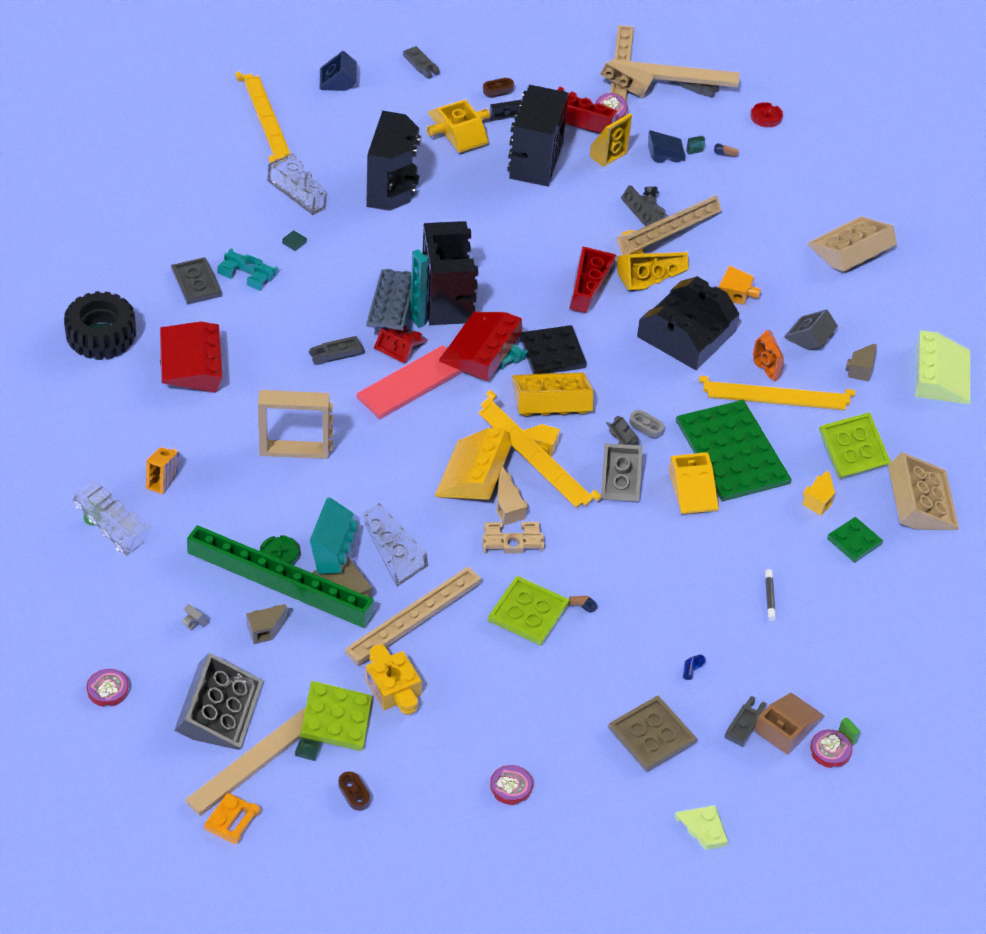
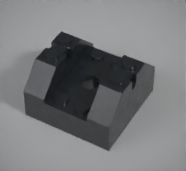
M384 110L381 112L367 154L366 207L391 211L410 203L412 196L416 195V185H419L420 175L417 174L418 167L412 161L414 157H417L422 135H419V127L406 114Z
M696 276L678 282L660 303L639 319L637 337L697 371L736 332L740 313L727 292L716 286H709V282Z

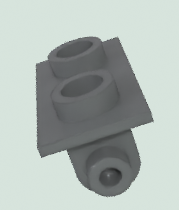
M616 416L613 423L606 422L610 428L609 432L619 440L618 444H639L638 436L629 428L630 426L623 417Z

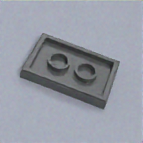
M205 257L171 265V270L187 305L222 297V292Z

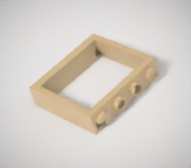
M259 390V456L328 459L329 451H333V440H329L333 439V427H329L333 426V414H330L333 413V402H330V393ZM268 408L323 411V442L268 440Z

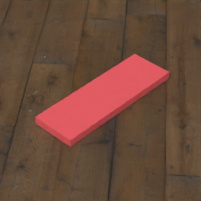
M442 345L356 393V398L380 420L463 371L439 362L440 357L447 349Z

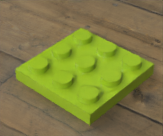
M870 412L824 424L818 428L839 479L888 466L891 462Z
M516 575L488 615V621L542 646L568 607L570 599Z
M311 680L299 737L362 751L372 695Z

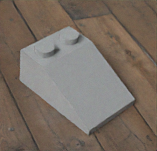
M604 443L601 500L639 502L643 446Z

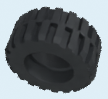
M95 291L92 294L90 292L86 293L83 297L79 296L76 298L75 302L72 301L64 313L66 340L72 350H75L79 355H84L86 358L91 359L93 357L96 360H101V358L110 359L111 356H118L122 351L125 352L135 341V312L132 305L116 293L114 295L107 291L105 293H100V291ZM95 323L111 324L103 328L89 327L90 325Z

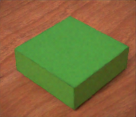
M846 717L841 720L838 731L847 736L853 746L857 744L861 731Z

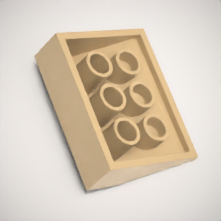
M863 216L808 242V246L832 268L841 272L849 271L851 267L863 264L865 260L874 258L877 254L888 251L891 247L897 245L894 225Z
M901 452L888 464L900 524L913 529L958 530L959 525L946 470Z

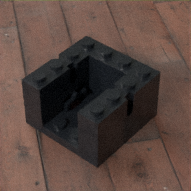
M530 84L527 91L524 90L522 101H520L518 107L519 112L516 111L515 122L511 124L510 132L513 135H511L509 145L512 146L508 158L511 159L507 171L510 172L509 179L549 187L564 143L569 92Z
M467 221L423 223L422 254L426 255L429 261L426 284L428 289L426 292V309L429 326L465 324L471 314L476 312L473 303L477 302L474 290L478 288L477 279H475V277H478V266H475L474 259L470 258L469 254L467 255V252L471 251L470 241H468V239H471V228H468Z

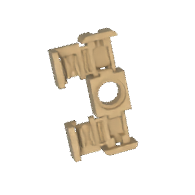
M484 522L485 534H483L482 538L484 554H486V549H503L504 554L523 553L524 549H541V553L544 551V535L540 533L539 522H521V530H524L522 533H500L502 522ZM515 540L518 542V545L512 547L508 544V541Z

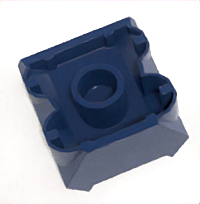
M652 130L648 131V148L651 158L656 163H664L666 160L674 163L685 161V152L681 138Z

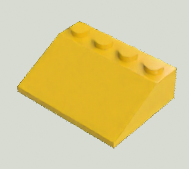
M584 372L512 375L516 408L521 415L530 416L532 413L549 415L552 412H558L559 414H568L569 412L584 414L588 411H593V388Z
M486 428L458 440L435 496L490 500L501 468L511 447L506 428Z

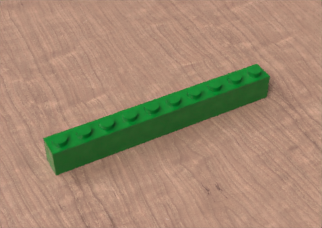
M196 525L187 537L188 554L357 626L365 628L374 615L373 598L216 532Z

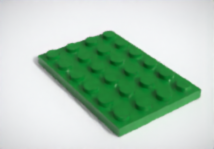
M744 399L676 416V423L694 454L708 452L713 467L716 493L722 502L791 484L792 478Z

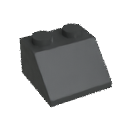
M828 309L801 316L784 337L786 340L807 350L820 349L825 345L827 339L834 335L833 332L838 325Z

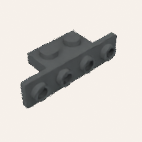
M628 185L621 196L622 201L644 226L668 216L666 210L656 203L657 200L654 197L640 195L632 185Z

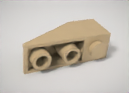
M606 62L600 73L601 76L643 98L654 78L653 75L640 68Z
M502 466L499 474L496 512L505 526L525 520L528 505L521 498L518 487L514 486L510 473L506 472Z

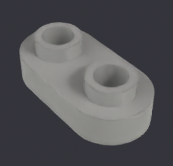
M635 410L630 414L629 423L635 429L652 438L660 437L663 434L664 424L662 421L642 410Z

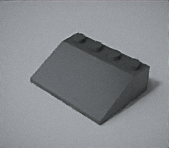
M208 653L198 663L174 731L192 740L240 750L263 680Z

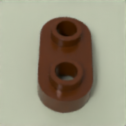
M507 77L486 81L483 84L482 91L489 97L510 93L514 89V81Z
M346 771L342 773L338 779V787L347 803L354 810L366 809L370 803V794L362 780L355 772Z

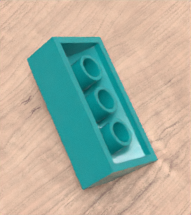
M331 497L326 498L310 537L318 574L342 572L344 564L347 563V556L351 552V545L355 541V534L359 531V523L355 520L354 513Z

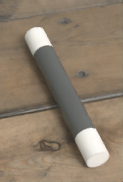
M767 569L765 570L768 620L774 621L776 620L773 571Z

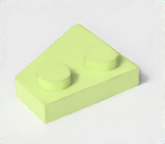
M715 805L675 812V820L677 822L681 821L688 828L687 832L692 837L698 839L699 843L706 850L727 846L728 840Z

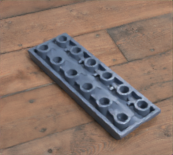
M381 269L366 322L367 327H388L398 331L404 330L410 306V271L402 272L394 271L393 269Z

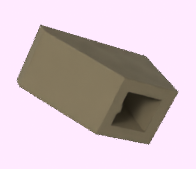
M286 604L246 613L247 628L253 645L275 638L287 620Z

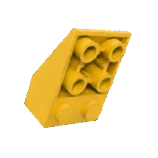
M708 452L671 456L668 472L680 513L718 511L713 467Z

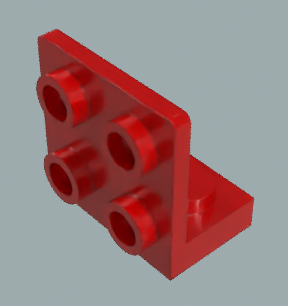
M406 325L403 331L383 327L379 331L374 348L402 363H407L413 346L426 343L427 338L423 337L418 331L407 329Z

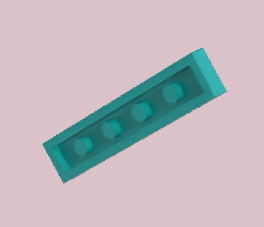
M419 249L412 251L410 318L418 328L425 326L426 292L428 291L426 284L429 261L427 256L423 255Z

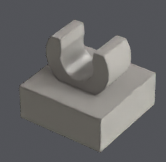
M188 603L183 609L187 616L184 617L182 623L190 631L196 627L197 623L204 628L208 620L201 612Z

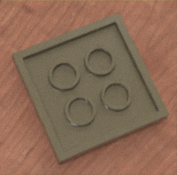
M659 695L613 720L608 725V729L646 772L696 744L697 741L695 735Z

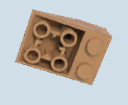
M790 692L771 703L758 716L754 732L789 755L825 715Z

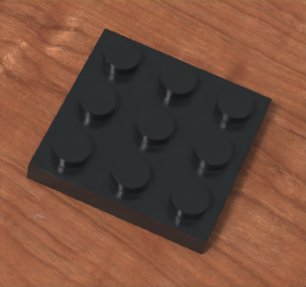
M572 325L525 331L520 335L524 351L528 350L527 360L533 374L584 369L587 366Z

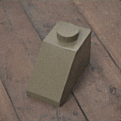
M871 344L853 352L852 358L847 360L845 368L849 370L847 377L869 382L877 344Z

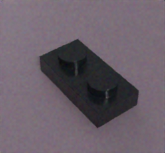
M522 99L490 104V120L514 118L516 111L519 112L518 107Z

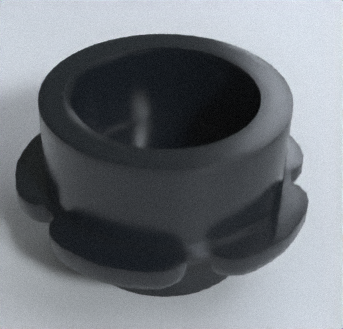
M657 186L644 187L643 195H650L655 198L656 194H659Z

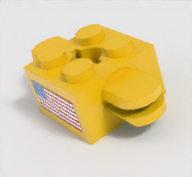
M384 645L373 646L369 653L371 663L366 665L365 680L383 710L398 706L403 714H413L418 709L417 697L421 696L422 680L404 651L390 655Z

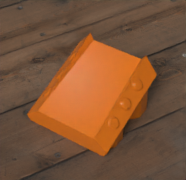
M766 330L755 340L752 353L753 361L758 368L763 367L766 375L776 382L781 376L784 357L772 331Z

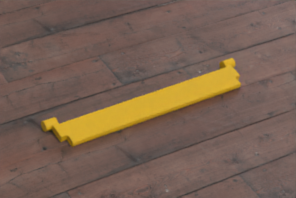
M236 72L237 81H244L273 155L268 157L270 165H276L277 161H285L287 157H291V153L259 75H242L241 72Z
M699 375V383H703V392H708V398L738 401L744 399V401L846 410V405L850 406V397L855 396V390L845 389V394L712 382L709 381V376Z
M492 390L487 391L486 396L488 398L481 404L483 409L478 414L492 428H506L511 446L574 507L578 508L581 504L586 507L593 499L598 502L602 498V495L596 490L589 494L493 402L498 396Z

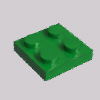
M856 516L829 533L827 537L834 546L854 563L880 547L883 542L877 534Z

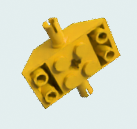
M464 99L428 111V115L435 122L434 125L426 127L429 137L443 133L458 153L488 144L489 141L482 120L490 118L487 108L475 111L468 101Z

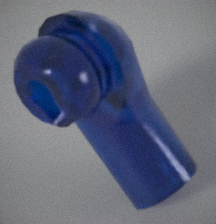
M704 655L692 656L684 662L683 679H693V671L701 668L706 662Z

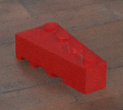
M559 86L557 90L564 91V88ZM573 91L569 93L566 124L584 128L587 131L601 133L607 126L616 121L617 110L601 103L594 104L587 97L584 99L577 97V93Z
M582 246L569 309L587 313L611 272L617 254Z

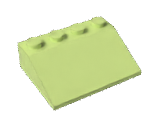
M920 330L916 343L915 397L970 404V350L940 333Z

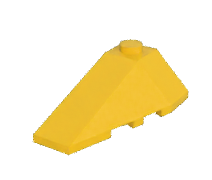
M688 252L616 256L617 273L627 290L646 289L653 284L662 282V280L689 269Z

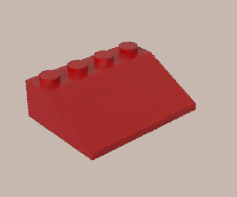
M473 312L440 357L439 362L489 381L522 334V318L508 312Z
M199 321L160 327L161 383L216 393L222 380L219 324Z

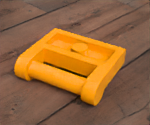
M227 792L205 822L204 829L232 844H238L241 840V834L251 820L258 816L261 808L255 803H248ZM243 811L246 812L233 831H229Z

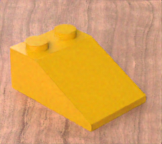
M631 113L607 126L591 144L590 158L602 167L627 154L632 122Z

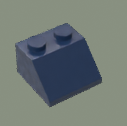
M344 50L320 67L319 89L346 91L357 82V61Z

